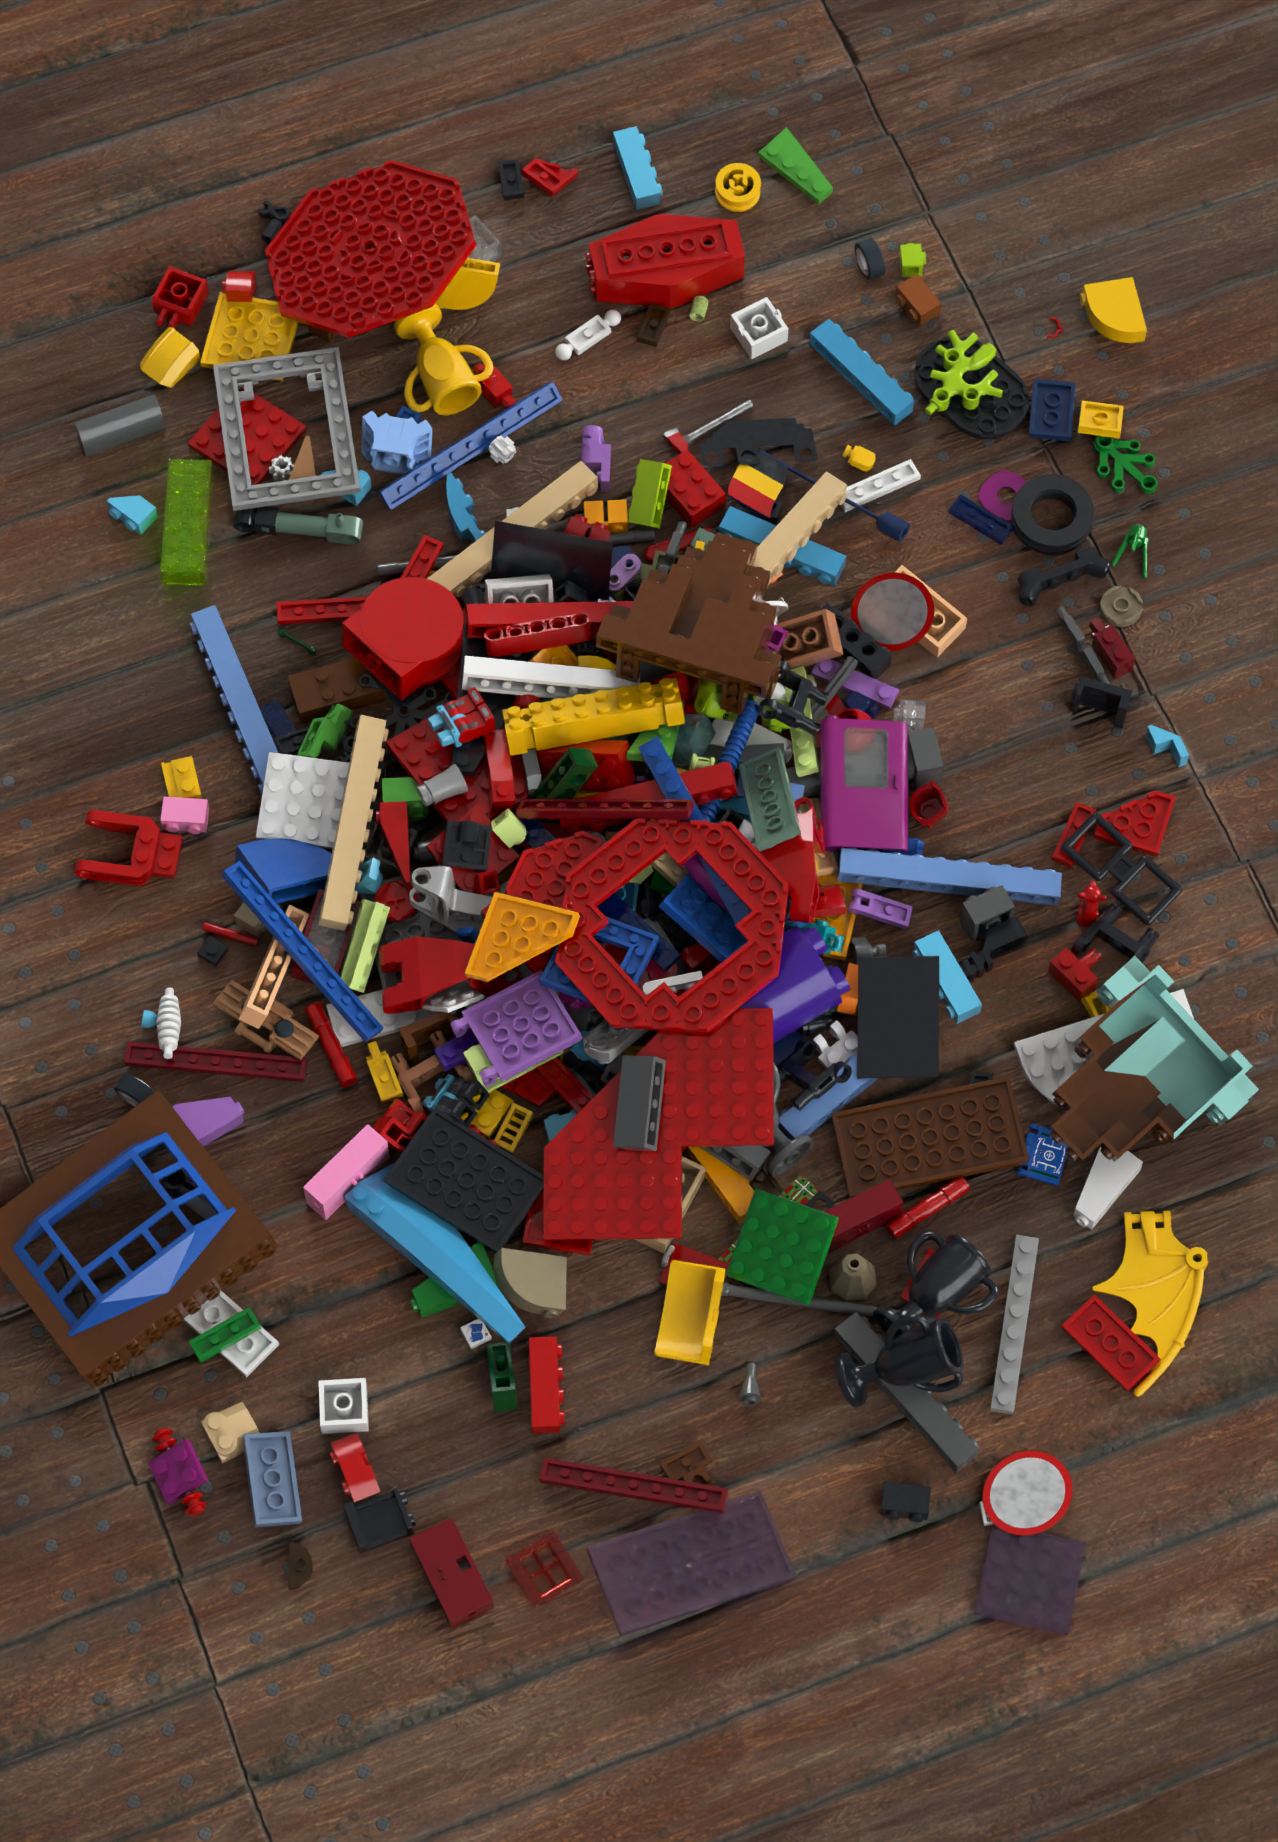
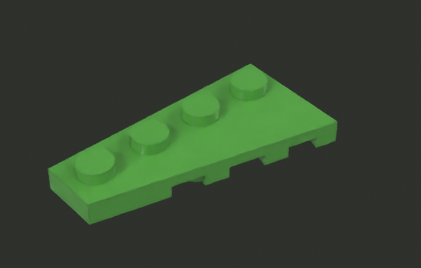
M787 127L759 151L758 157L818 205L833 192L831 184Z
M667 724L659 725L658 729L640 732L627 752V760L645 761L638 747L656 736L660 738L672 760L680 725L668 727Z

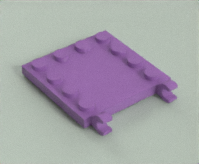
M542 970L462 1011L463 1018L450 1023L457 1038L463 1036L470 1028L492 1064V1067L484 1069L479 1073L486 1087L494 1084L498 1077L503 1082L583 1040L581 1033L554 989L540 984L539 980L543 974Z

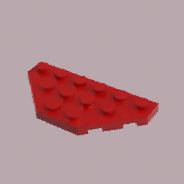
M582 830L574 833L573 836L544 843V846L535 849L524 850L505 888L506 895L562 908L566 889V874L600 848L603 839ZM552 948L544 951L543 953L549 956L552 951Z

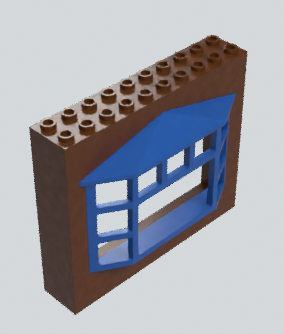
M159 1090L0 1208V1267L92 1388L104 1384L108 1380L109 1375L113 1372L121 1371L127 1365L126 1362L133 1357L137 1358L142 1355L147 1346L151 1343L159 1342L164 1337V1333L179 1327L185 1317L189 1314L194 1315L201 1309V1305L208 1300L212 1301L217 1298L222 1289L226 1286L234 1285L238 1281L239 1276L245 1272L252 1271L260 1260L272 1256L276 1248L279 1247L267 1228ZM160 1144H164L177 1163L156 1173H151L141 1158ZM136 1163L166 1202V1206L82 1268L51 1226ZM182 1169L197 1188L176 1199H171L159 1183V1180ZM203 1195L217 1215L193 1226L181 1212L179 1206ZM173 1212L186 1228V1232L168 1246L162 1248L149 1232V1228L167 1214ZM46 1231L56 1244V1248L38 1267L25 1250V1246ZM143 1235L156 1251V1255L135 1271H132L119 1255V1251L138 1236ZM63 1254L76 1271V1274L58 1293L46 1278L44 1272ZM112 1257L126 1274V1277L106 1293L101 1294L88 1275ZM83 1280L96 1297V1301L77 1319L64 1302V1298Z

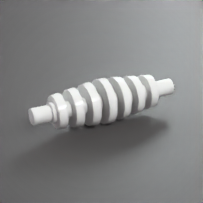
M173 988L165 989V995L160 999L156 1020L159 1048L164 1051L163 1056L166 1059L173 1057V1051L178 1046L181 1029L179 1001L174 996Z

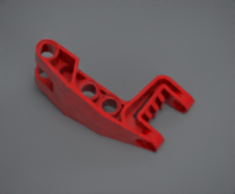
M802 797L794 802L802 834L783 841L772 848H767L761 851L760 854L788 883L787 900H791L790 919L788 920L812 923L819 899L815 853L825 854L824 830L820 820L815 818L812 802L808 798ZM801 805H809L807 812H798V808Z
M415 936L382 945L379 948L381 971L385 973L401 971L402 982L397 983V986L386 988L382 991L383 1012L387 1014L420 1010L425 1000L431 995L466 980H469V985L485 997H490L521 981L523 975L516 966L488 982L467 977L465 971L475 944ZM509 972H517L516 979L513 981L506 980Z

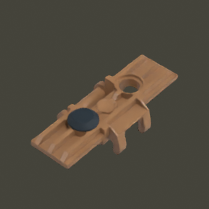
M231 980L213 1004L240 1021L235 1029V1034L243 1035L263 1048L266 1054H270L278 1046L301 1061L317 1041L319 1035L292 1019L294 1016L292 1010L274 999L269 1013L261 1025L270 1032L269 1041L247 1028L249 1024L239 1020L242 1006L245 1004L250 991Z

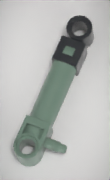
M264 506L236 510L234 528L247 533L253 532L255 529L257 534L277 536V532L324 537L327 538V542L357 545L360 543L364 522L358 517L345 516L341 513L321 517L279 512L277 507Z

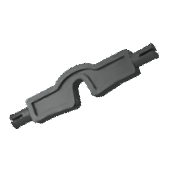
M678 522L676 531L672 535L665 554L664 565H661L659 571L669 574L680 548L682 536L687 526L686 523Z
M1063 606L1059 607L1056 613L1060 617L1062 626L1072 641L1080 659L1086 664L1095 680L1111 684L1106 678L1104 668L1093 649L1085 646V637L1072 616L1067 614Z

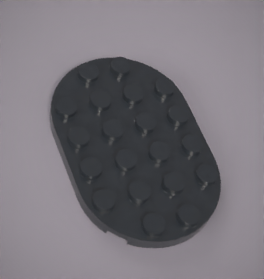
M963 336V338H959V339L962 340V341H964V340H966L968 337H964V336ZM949 337L940 338L927 345L916 361L915 383L919 393L928 403L933 398L934 391L943 387L942 381L930 377L932 370L947 372L943 366L944 358L935 352V349L938 345H942L947 350L954 348ZM976 341L964 355L971 357L983 344ZM996 355L983 368L966 371L962 378L968 384H977L991 370H995L998 376L991 382V386L1003 390L1001 398L982 395L980 396L978 407L968 410L962 404L963 397L961 395H954L950 398L949 407L944 411H938L957 429L971 437L997 439L1009 435L1023 423L1028 412L1029 393L1024 381Z

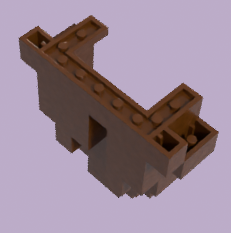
M716 532L713 541L708 542L705 551L687 546L684 556L680 555L677 564H672L669 574L651 569L648 578H643L631 610L624 606L613 605L610 614H605L597 633L596 647L617 653L616 677L637 683L640 675L641 660L723 685L720 709L742 715L749 694L771 699L779 679L781 655L772 651H766L774 631L776 607L766 602L761 603L769 584L770 571L762 567L753 566L758 544H754L749 540L734 538L729 534Z

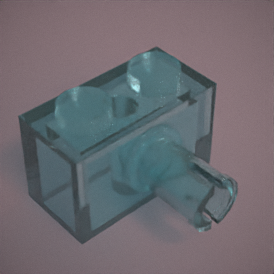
M706 713L687 714L685 724H681L674 748L681 763H690L693 753L702 757L714 738L716 732Z

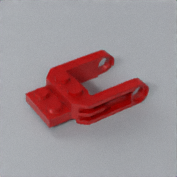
M98 810L87 812L85 825L104 828L105 831L136 835L131 856L132 864L128 866L78 860L74 870L76 876L83 879L142 886L152 876L175 879L183 842L182 835L160 833L159 827L151 817Z

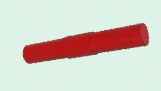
M204 922L202 927L203 931L255 947L259 944V938L207 922Z

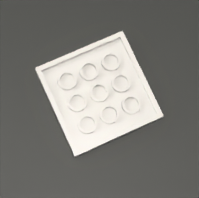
M269 752L256 839H293L321 848L333 849L349 763Z

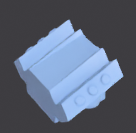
M373 411L362 417L361 453L367 461L371 462L374 470L404 475L431 458L432 427L427 420L417 424L412 417L403 419L389 416L387 413L378 418Z

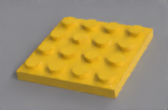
M220 292L201 358V367L214 369L213 365L290 354L299 322L282 317L278 307L279 304L276 301L253 298L252 302H227L226 293ZM277 378L274 380L283 381L284 378Z

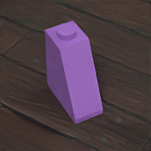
M231 1097L181 1103L172 1106L203 1147L244 1123L242 1114L245 1112L240 1103H234Z

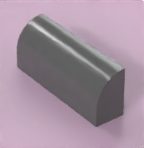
M155 394L75 422L78 439L86 457L165 429L164 419Z
M623 1056L613 1147L635 1151H657L666 1060L655 1056Z

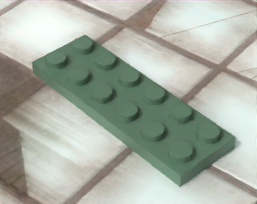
M777 747L739 764L755 840L760 852L802 834L780 748Z

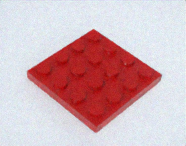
M254 393V400L240 402L251 485L261 484L270 474L271 460L279 458L280 455L284 457L307 431L306 425ZM218 407L188 442V447L228 472Z

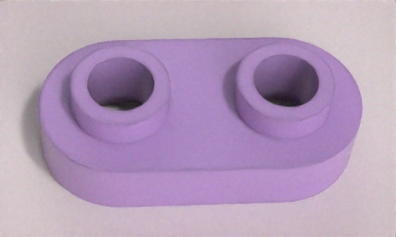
M627 554L613 566L610 574V591H622L641 572L642 562L638 556ZM629 561H633L632 567H627ZM618 577V581L612 583V578Z

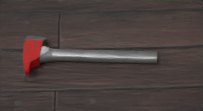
M748 400L691 434L681 436L678 429L675 428L665 432L663 435L679 454L686 449L689 451V446L693 441L725 424V421H730L751 409L753 404Z

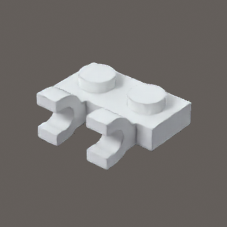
M838 1021L830 1025L831 1029L829 1030L830 1034L838 1040L834 1045L829 1047L821 1034L813 1039L816 1044V1050L821 1054L817 1060L825 1069L833 1063L839 1061L846 1062L851 1055H857L858 1036L852 1030L846 1034Z

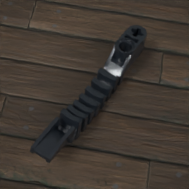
M1012 917L990 927L980 935L984 942L982 953L976 955L974 951L970 953V961L967 959L962 961V971L969 983L974 982L976 976L977 978L982 977L984 968L986 972L992 970V957L1023 943L1028 938L1017 917Z

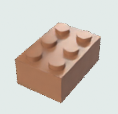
M827 609L775 624L788 631V634L779 651L771 647L770 649L772 652L781 655V660L785 661L790 666V669L801 666L806 667L844 655L835 614Z

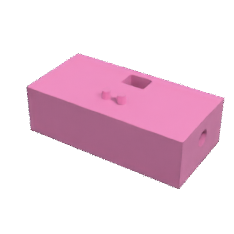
M367 1124L303 1187L306 1203L327 1220L345 1202L344 1196L360 1181L373 1175L390 1158L388 1142Z

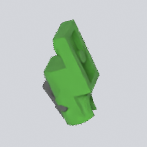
M336 704V706L332 705L325 717L313 719L297 756L316 758L320 754L321 749L325 751L335 750L346 738L348 728L350 727V720L353 716L352 710L343 705Z

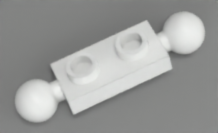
M609 310L606 312L604 319L596 315L565 337L567 344L557 346L555 350L557 358L567 360L571 357L573 350L577 355H580L611 333L609 326H616L620 323V313L616 310Z

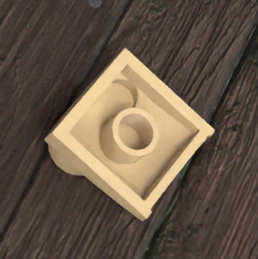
M243 1402L220 1412H212L201 1421V1425L222 1464L244 1453L242 1438L244 1434L260 1433Z

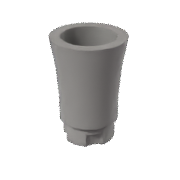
M456 764L416 787L420 799L426 807L432 803L436 804L452 796L468 792L466 782Z

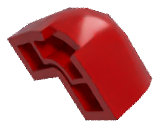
M395 1099L383 1117L378 1118L373 1129L388 1142L389 1148L403 1153L428 1116L423 1112L415 1113L401 1100Z

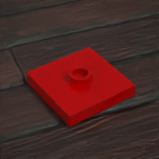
M839 884L819 887V899L814 918L846 914V905Z

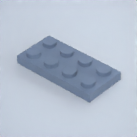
M290 1431L244 1434L242 1438L254 1527L301 1524L302 1515Z

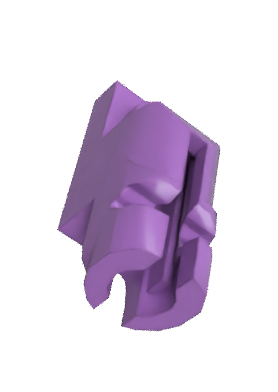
M595 425L584 426L581 461L593 473H597L598 484H601V492H609L611 444L604 443L603 429Z

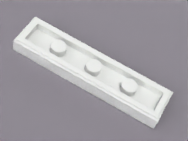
M910 459L848 486L846 489L847 498L861 506L920 480L921 475ZM846 502L841 505L845 512L855 508Z

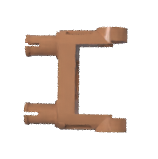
M442 1031L435 1032L439 1040L436 1039L433 1033L429 1036V1040L435 1049L447 1042ZM402 1053L396 1054L400 1063L392 1056L390 1060L398 1073V1082L408 1097L407 1100L415 1113H425L424 1105L414 1087L444 1070L435 1055L412 1068L409 1067ZM464 1064L454 1067L461 1079L468 1082L475 1080L468 1067Z

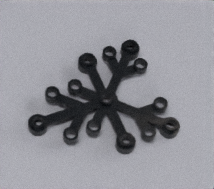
M363 674L359 678V684L362 688L372 687L385 690L395 705L393 713L383 719L387 720L385 728L397 722L394 736L405 730L406 723L410 728L417 724L415 719L425 720L437 713L436 707L444 706L449 702L447 698L451 696L448 692L443 700L422 711L417 710V708L436 699V690L434 688H426L423 694L411 701L412 693L401 701L378 679H373L368 674ZM368 678L370 680L369 684H363L361 682L362 679ZM428 691H432L434 693V696L432 698H428L426 696V693ZM407 708L408 713L401 714L400 709ZM354 716L351 718L350 726L352 729L356 730V726H354L352 722L354 720H358L360 716ZM354 736L346 737L343 742L344 750L348 754L352 750V747L348 746V742L354 741ZM387 749V759L391 763H399L396 760V758L391 755L389 749Z

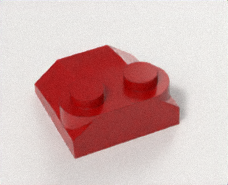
M699 943L693 947L689 945L681 953L682 957L680 960L686 966V973L701 971L703 976L721 963Z

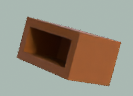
M918 274L897 285L895 296L897 303L907 310L909 318L912 321H916L919 326L940 315L941 302Z

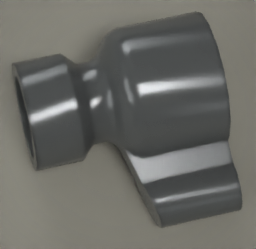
M865 936L851 938L854 964L858 965V958L887 957L885 944H877L875 947H872L867 942Z

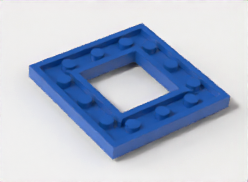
M606 917L609 924L593 937L628 950L620 967L638 986L660 941V937ZM557 945L539 980L540 984L590 1003L556 965Z

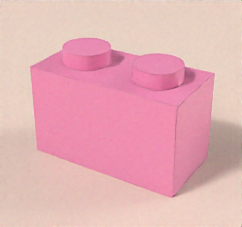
M163 798L161 813L163 830L171 833L188 831L191 834L207 832L209 816L207 799Z

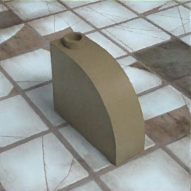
M501 1248L494 1254L495 1278L499 1288L510 1302L525 1311L543 1314L546 1318H556L566 1310L567 1257Z

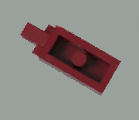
M1098 617L1091 620L1089 627L1093 632L1091 634L1093 649L1114 680L1132 671L1135 657L1114 626H1104Z

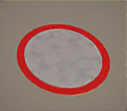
M896 572L884 573L868 580L857 591L851 606V620L858 625L861 631L869 633L877 644L886 647L889 651L902 650L919 642L929 631L935 613L934 601L927 587L913 576Z
M1040 1451L1015 1453L999 1462L988 1475L983 1488L984 1509L989 1519L1005 1532L1015 1535L1037 1534L1051 1528L1066 1513L1072 1499V1480L1066 1467L1050 1454Z

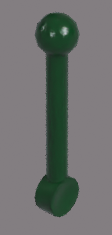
M286 628L279 629L280 637L291 639L306 648L312 655L317 652L315 646H309L287 633Z

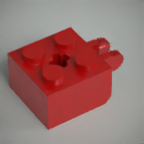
M169 266L152 298L153 311L159 314L156 322L157 325L162 327L167 318H170L169 328L176 329L179 322L192 327L209 295L207 280Z

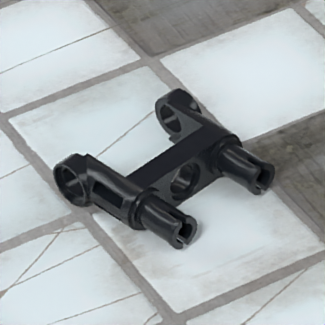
M781 660L780 669L785 673H779L778 683L792 690L789 705L787 706L775 699H764L759 704L758 713L762 718H775L792 728L799 727L815 736L820 729L821 723L804 716L803 712L806 701L809 698L823 706L828 699L829 693L814 687L810 680L791 671L790 666ZM764 706H770L774 710L768 711L764 709Z
M1111 903L1103 916L1096 918L1085 934L1077 938L1070 951L1079 956L1082 952L1085 953L1095 938L1098 937L1130 959L1136 956L1143 963L1149 956L1150 947L1160 935L1156 930L1152 934L1153 928H1147L1141 939L1136 941L1114 927L1112 924L1123 911L1119 906L1115 910L1116 904Z
M807 1037L801 1038L795 1045V1051L779 1063L777 1067L780 1084L790 1080L803 1089L797 1096L791 1099L792 1105L799 1111L813 1099L822 1097L835 1084L848 1081L852 1075V1068L843 1061L833 1063L818 1077L803 1068L813 1058L812 1056L816 1051V1044ZM809 1044L808 1050L803 1053L804 1047ZM844 1067L843 1073L837 1076L838 1071Z

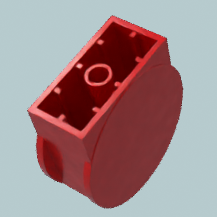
M404 577L388 581L377 587L367 597L360 610L342 622V646L401 701L420 686L432 684L447 676L455 668L462 654L463 613L456 597L447 588L429 579Z

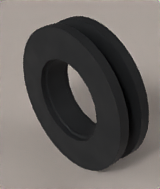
M1058 474L1040 475L1027 481L1018 490L1011 513L1012 527L1020 541L1036 552L1048 555L1068 553L1078 548L1088 537L1094 518V506L1087 490L1077 481ZM1058 499L1071 508L1074 520L1071 525L1064 529L1048 530L1039 526L1034 521L1031 509L1040 500Z

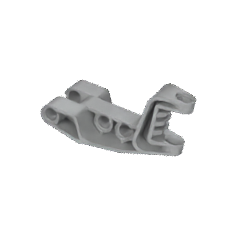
M447 866L418 868L413 872L411 884L414 888L409 894V903L413 908L454 932H457L458 928L475 927L480 933L484 922L481 910L491 903L494 893L480 895L455 889L452 868ZM418 875H425L428 881L425 884H419L415 878ZM509 880L500 885L498 893H505ZM422 893L426 899L423 902H416L413 899V895Z

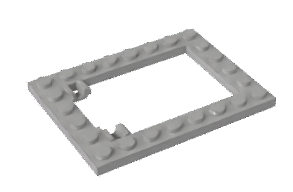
M339 347L213 365L233 511L361 493ZM300 375V378L307 377L309 392L324 390L336 473L251 485L240 402L254 400L253 385L259 384L258 381Z

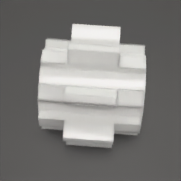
M496 437L488 447L491 453L490 457L497 463L499 461L503 464L507 463L516 453V449L513 446L514 442L508 437Z
M280 455L279 458L272 459L269 473L273 474L274 481L289 480L295 465L292 464L291 458H285Z

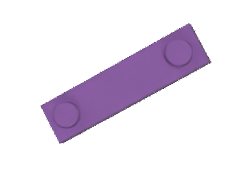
M828 659L816 663L811 674L813 677L828 683L842 664ZM853 670L840 687L844 691L888 710L892 707L899 693V689L856 670Z

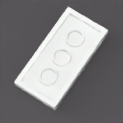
M220 1291L217 1298L205 1302L194 1315L189 1314L183 1321L201 1335L243 1310L225 1293ZM261 1327L260 1330L221 1351L220 1354L245 1377H248L279 1346V1342Z

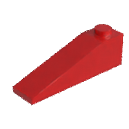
M496 729L484 735L490 812H504L507 808L512 812L515 804V791L506 729Z
M381 802L380 811H376V822L381 824L382 834L406 890L411 891L407 802Z

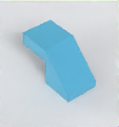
M1153 725L1147 727L1145 736L1154 754L1170 749L1178 767L1187 765L1189 753L1180 736Z

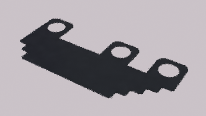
M795 418L725 421V426L719 427V432L712 434L713 438H707L706 444L699 445L702 463L707 467L722 466L724 464L722 448H736L738 462L742 465L758 464L760 462L758 447L793 445L797 461L813 462L817 460L812 429L804 428L802 423L797 424ZM801 448H809L812 451V456L808 459L802 458L799 455V450ZM746 450L752 451L755 454V459L745 461L741 456L742 452ZM709 452L717 453L719 461L716 463L708 462L706 454Z

